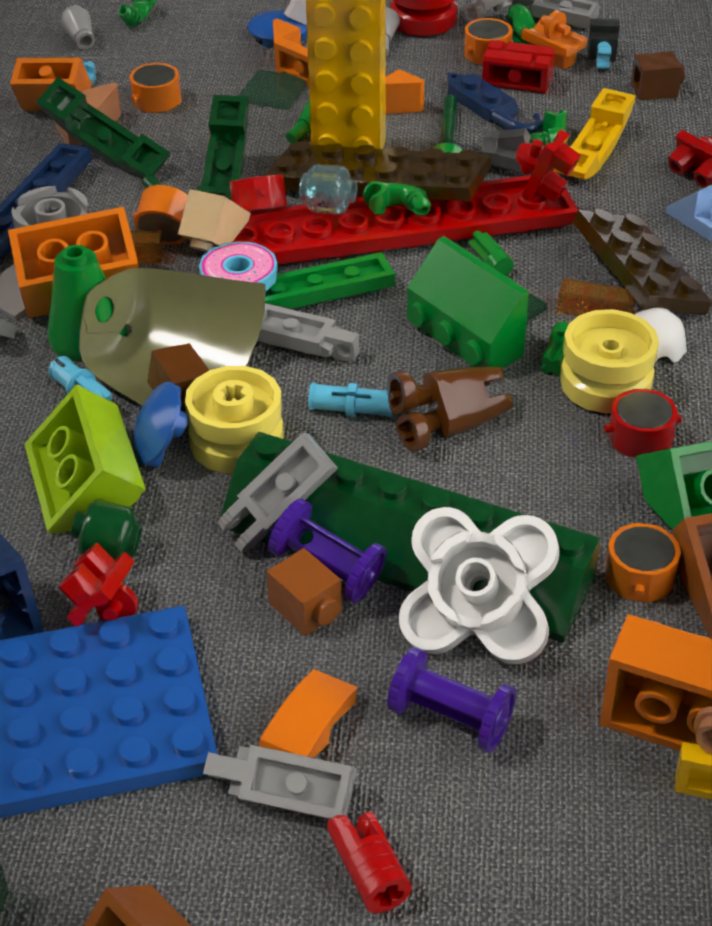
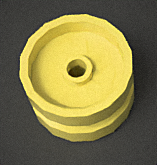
M613 309L594 310L579 315L569 323L564 335V359L560 375L562 391L573 403L586 410L611 413L615 398L623 392L633 389L651 390L655 372L653 367L657 359L659 346L656 330L646 320L632 313Z
M225 366L209 370L196 378L186 390L185 409L188 415L190 449L195 459L207 469L224 474H233L237 459L258 432L284 439L283 419L281 417V389L276 380L263 370L248 366Z

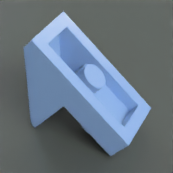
M712 185L666 207L668 215L712 242Z

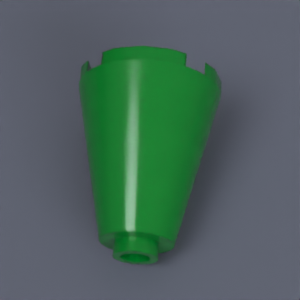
M81 245L68 246L55 257L47 338L53 352L58 356H66L71 361L83 362L79 352V338L86 297L91 289L107 279L96 254L91 249ZM109 297L101 298L95 308V315L98 321L106 322L113 313V302ZM125 324L122 332H120V335L123 337L128 336L127 324Z

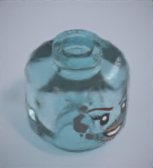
M315 164L309 169L308 173H303L301 177L300 199L306 203L308 209L313 213L342 214L346 211L349 202L354 203L356 200L357 182L356 180H351L350 173L344 166Z

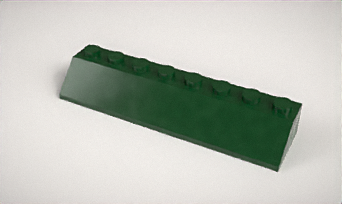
M258 432L237 459L220 517L239 499L237 495L271 464L292 441L263 432ZM327 452L325 453L338 469L305 500L312 505L311 521L361 551L365 552L374 543L387 549V559L377 580L411 592L428 580V572L420 563L412 548L414 527L424 514L441 507L455 508L465 513L480 532L491 533L510 518L526 515ZM250 512L236 527L229 531L242 534L256 521V518ZM545 521L556 535L560 551L559 560L553 572L530 590V594L546 616L549 626L548 638L564 643L596 577L601 538ZM269 531L261 541L269 543L272 531ZM305 531L300 539V543H310L313 540V533ZM485 580L477 581L472 591L484 589L489 582Z

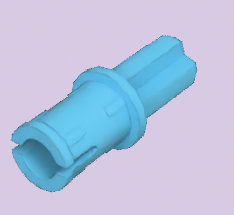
M66 356L57 357L58 361L65 367H61L54 360L51 362L48 370L49 376L65 388L66 394L77 384L109 401L113 399L110 391L96 381L95 375L90 370L79 368L70 358Z

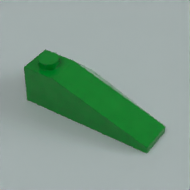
M712 441L636 456L644 500L672 530L684 518L712 513Z

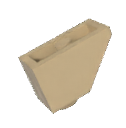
M189 189L178 234L191 241L189 247L208 252L213 247L233 242L249 221L251 213L225 196Z

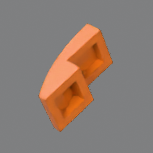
M313 669L295 687L278 709L262 734L259 746L315 758L329 744L332 726L355 705L358 687Z

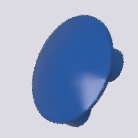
M286 10L262 12L252 17L248 22V31L254 37L261 39L262 45L267 48H274L273 20L277 18L299 27L301 30V41L307 39V25L287 17L284 14Z
M164 382L157 386L142 405L136 418L132 437V450L136 462L152 468L159 467L163 461L165 449L172 437H180L187 426L188 415L181 411V388L172 382Z

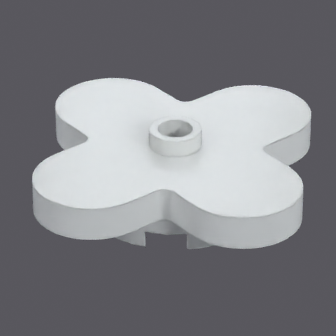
M441 507L424 514L414 527L412 548L416 557L428 572V580L411 592L400 608L399 625L404 637L413 647L420 648L428 654L445 653L456 647L470 635H476L490 654L504 663L522 664L537 657L547 643L549 626L542 608L531 596L530 590L548 577L558 563L559 544L553 529L538 517L520 515L508 519L491 533L480 532L465 513L455 508ZM485 580L489 582L484 589L472 591L477 581Z

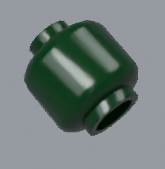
M96 499L88 506L86 512L77 511L72 524L71 538L78 539V551L81 555L95 543H98L114 560L124 552L131 558H134L140 542L143 522L137 521L136 512L131 507Z

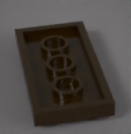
M596 209L595 212L578 210L572 223L643 309L664 308L670 312L707 314L712 301L702 290V285L690 277L683 269L682 262L669 253L664 247V242L648 229L643 218L632 213H627L625 216L615 215L602 209Z

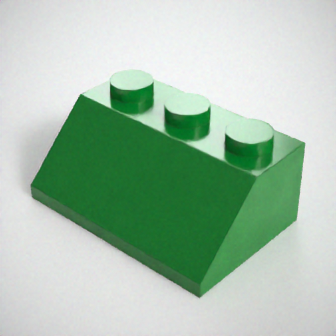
M443 236L436 241L407 287V320L436 339L441 345L446 346L463 358L469 365L474 367L494 366L502 367L503 369L524 357L529 291Z

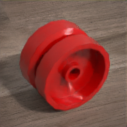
M392 0L390 3V8L395 10L400 17L397 30L406 34L418 36L437 35L447 32L457 22L458 6L456 0Z

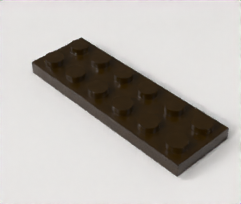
M300 141L291 144L264 176L283 175L285 190L363 195L366 185L372 181L413 185L426 191L427 199L470 202L491 169V155L478 154L473 150L451 153L443 152L437 148L414 151L406 147H394L391 149H377L372 145L342 147L339 143H330L322 146L310 145L308 142ZM321 166L326 168L325 172L321 170ZM339 171L340 175L338 174V179L336 178V176H333L331 172Z

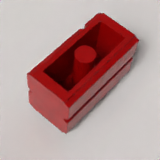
M490 40L483 56L482 79L497 88L547 94L553 77L555 48Z

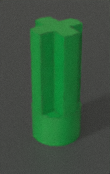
M479 230L473 233L474 239L468 242L469 247L483 262L503 275H508L513 269V260L487 232L482 234Z
M558 322L552 328L541 360L543 362L541 370L545 374L552 371L556 376L561 375V365L564 359V335L569 325L567 322Z

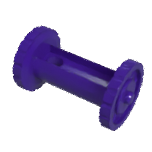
M302 498L295 500L285 509L276 522L268 543L269 552L280 558L286 556L292 549L298 552L305 548L336 576L346 581L344 597L352 603L359 602L367 595L377 581L387 559V549L378 543H374L365 552L361 551L311 521L312 505ZM311 531L313 533V540L308 544H301L300 539L304 532Z
M417 647L411 648L402 658L391 681L387 699L388 709L397 714H403L414 702L479 730L478 748L492 753L503 738L512 718L517 699L516 688L503 684L492 697L428 670L427 652Z

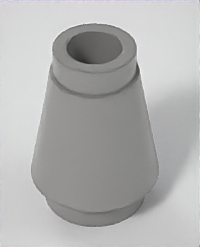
M78 5L67 7L61 15V27L79 48H91L95 43L89 12Z

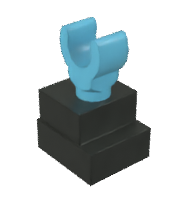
M590 19L588 53L589 60H596V69H609L610 61H616L620 20Z

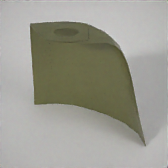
M133 268L121 271L100 282L90 290L86 297L79 338V352L82 361L98 379L140 405L144 404L153 391L147 383L152 350L191 343L209 370L225 366H246L257 343L265 312V283L153 268ZM109 297L113 302V313L106 322H99L95 315L96 305L101 298ZM125 324L130 325L132 328L130 335L127 337L120 335Z

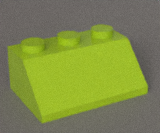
M77 384L24 444L47 532L52 534L71 531L77 511L86 512L88 506L96 499L130 507L138 501L141 494L146 490L118 405Z

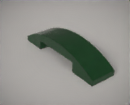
M59 77L54 80L36 101L37 106L81 144L90 148L91 151L111 164L143 179L148 174L155 175L171 156L168 150L144 134L137 137L88 104L86 95Z
M213 95L208 122L210 137L202 185L197 187V191L225 196L232 201L229 182L241 179L248 127V96Z

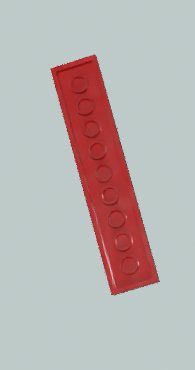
M531 175L483 181L470 202L428 199L431 207L430 211L424 216H417L412 210L404 206H391L386 208L384 214L377 215L369 208V204L365 203L363 197L329 201L328 209H326L328 202H324L325 207H320L319 203L250 211L249 221L233 242H251L264 246L275 255L277 264L305 263L314 259L342 258L351 254L378 253L384 250L403 247L415 248L420 245L436 243L443 236L455 242L457 240L474 238L473 233L478 230L482 234L487 232L490 236L507 233H525L529 230L561 228L567 225H574L572 222L578 212V208L566 188L556 202L540 194H537L532 201H529L522 196ZM314 204L317 211H312L310 205Z

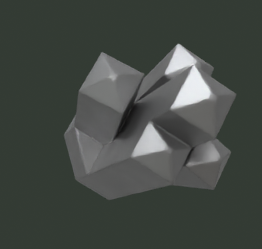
M526 128L506 131L486 130L481 154L491 155V168L521 172V165L517 162L515 154L521 144L529 142L531 136Z

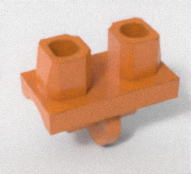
M558 10L553 11L549 16L543 15L532 29L525 28L522 30L521 39L530 42V45L554 47V66L561 69H567L574 65L577 52L587 47V38L570 31L571 27L566 24L567 17L565 13Z

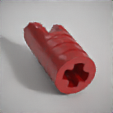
M364 812L363 815L358 817L356 829L354 825H351V820L345 814L335 815L330 820H327L330 837L367 911L382 913L404 902L411 893V882L405 874L401 863H399L394 850H392L374 813Z

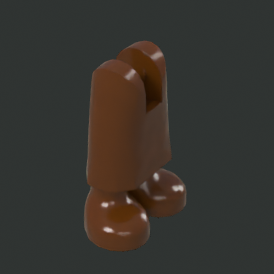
M468 367L428 372L423 375V385H417L413 377L405 371L390 374L387 383L389 407L393 414L407 412L426 404L428 406L438 404L439 406L431 412H412L404 414L397 419L396 430L404 446L410 452L424 450L429 444L430 433L433 431H437L442 438H447L486 423L513 408L514 404L511 394L489 398L485 388L505 379L502 367Z

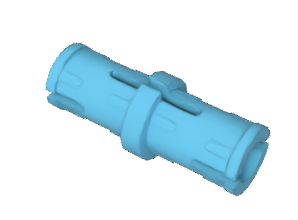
M313 382L310 385L308 396L309 410L345 412L347 417H355L356 413L394 417L389 407L387 390L359 388L358 383H349L348 387L323 385Z

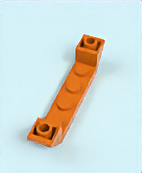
M278 18L273 20L276 72L309 86L308 48L301 45L300 28ZM400 69L386 76V114L423 111L425 80Z

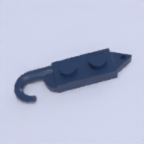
M447 73L448 95H454L457 102L489 123L495 122L505 130L526 128L529 134L536 133L543 127V117L538 113L533 114L535 120L533 123H521L514 119L518 114L516 100L486 82L480 76L475 74L460 75Z

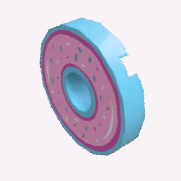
M238 241L214 247L202 256L199 263L200 275L265 283V292L275 284L278 267L275 255L266 247L251 242Z

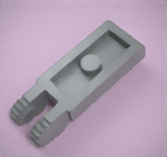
M303 433L237 495L239 499L226 510L217 524L223 531H228L236 527L251 512L256 521L235 542V546L240 552L249 551L269 531L274 529L276 522L292 502L301 498L306 500L338 467L310 434Z

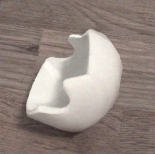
M652 308L636 313V316L646 320L656 330L659 340L656 361L661 357H668L673 363L679 361L687 351L685 330L681 319L664 308Z

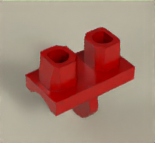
M560 129L553 143H547L544 148H542V141L534 139L532 143H523L518 147L515 158L521 165V172L530 174L531 170L533 171L522 194L529 201H532L537 194H540L556 202L564 192L568 181L555 174L553 170L555 168L564 175L569 176L581 157V154L566 145L570 136L569 133Z
M681 130L675 136L677 148L668 157L669 168L679 176L684 175L691 167L696 169L693 172L694 181L698 186L706 188L712 185V135L710 138L706 136L698 138Z
M95 543L74 563L75 569L58 586L75 604L67 618L78 627L84 622L93 607L96 608L100 618L106 621L135 615L138 609L137 596L133 590L121 584L135 561L126 552L114 560L98 543Z

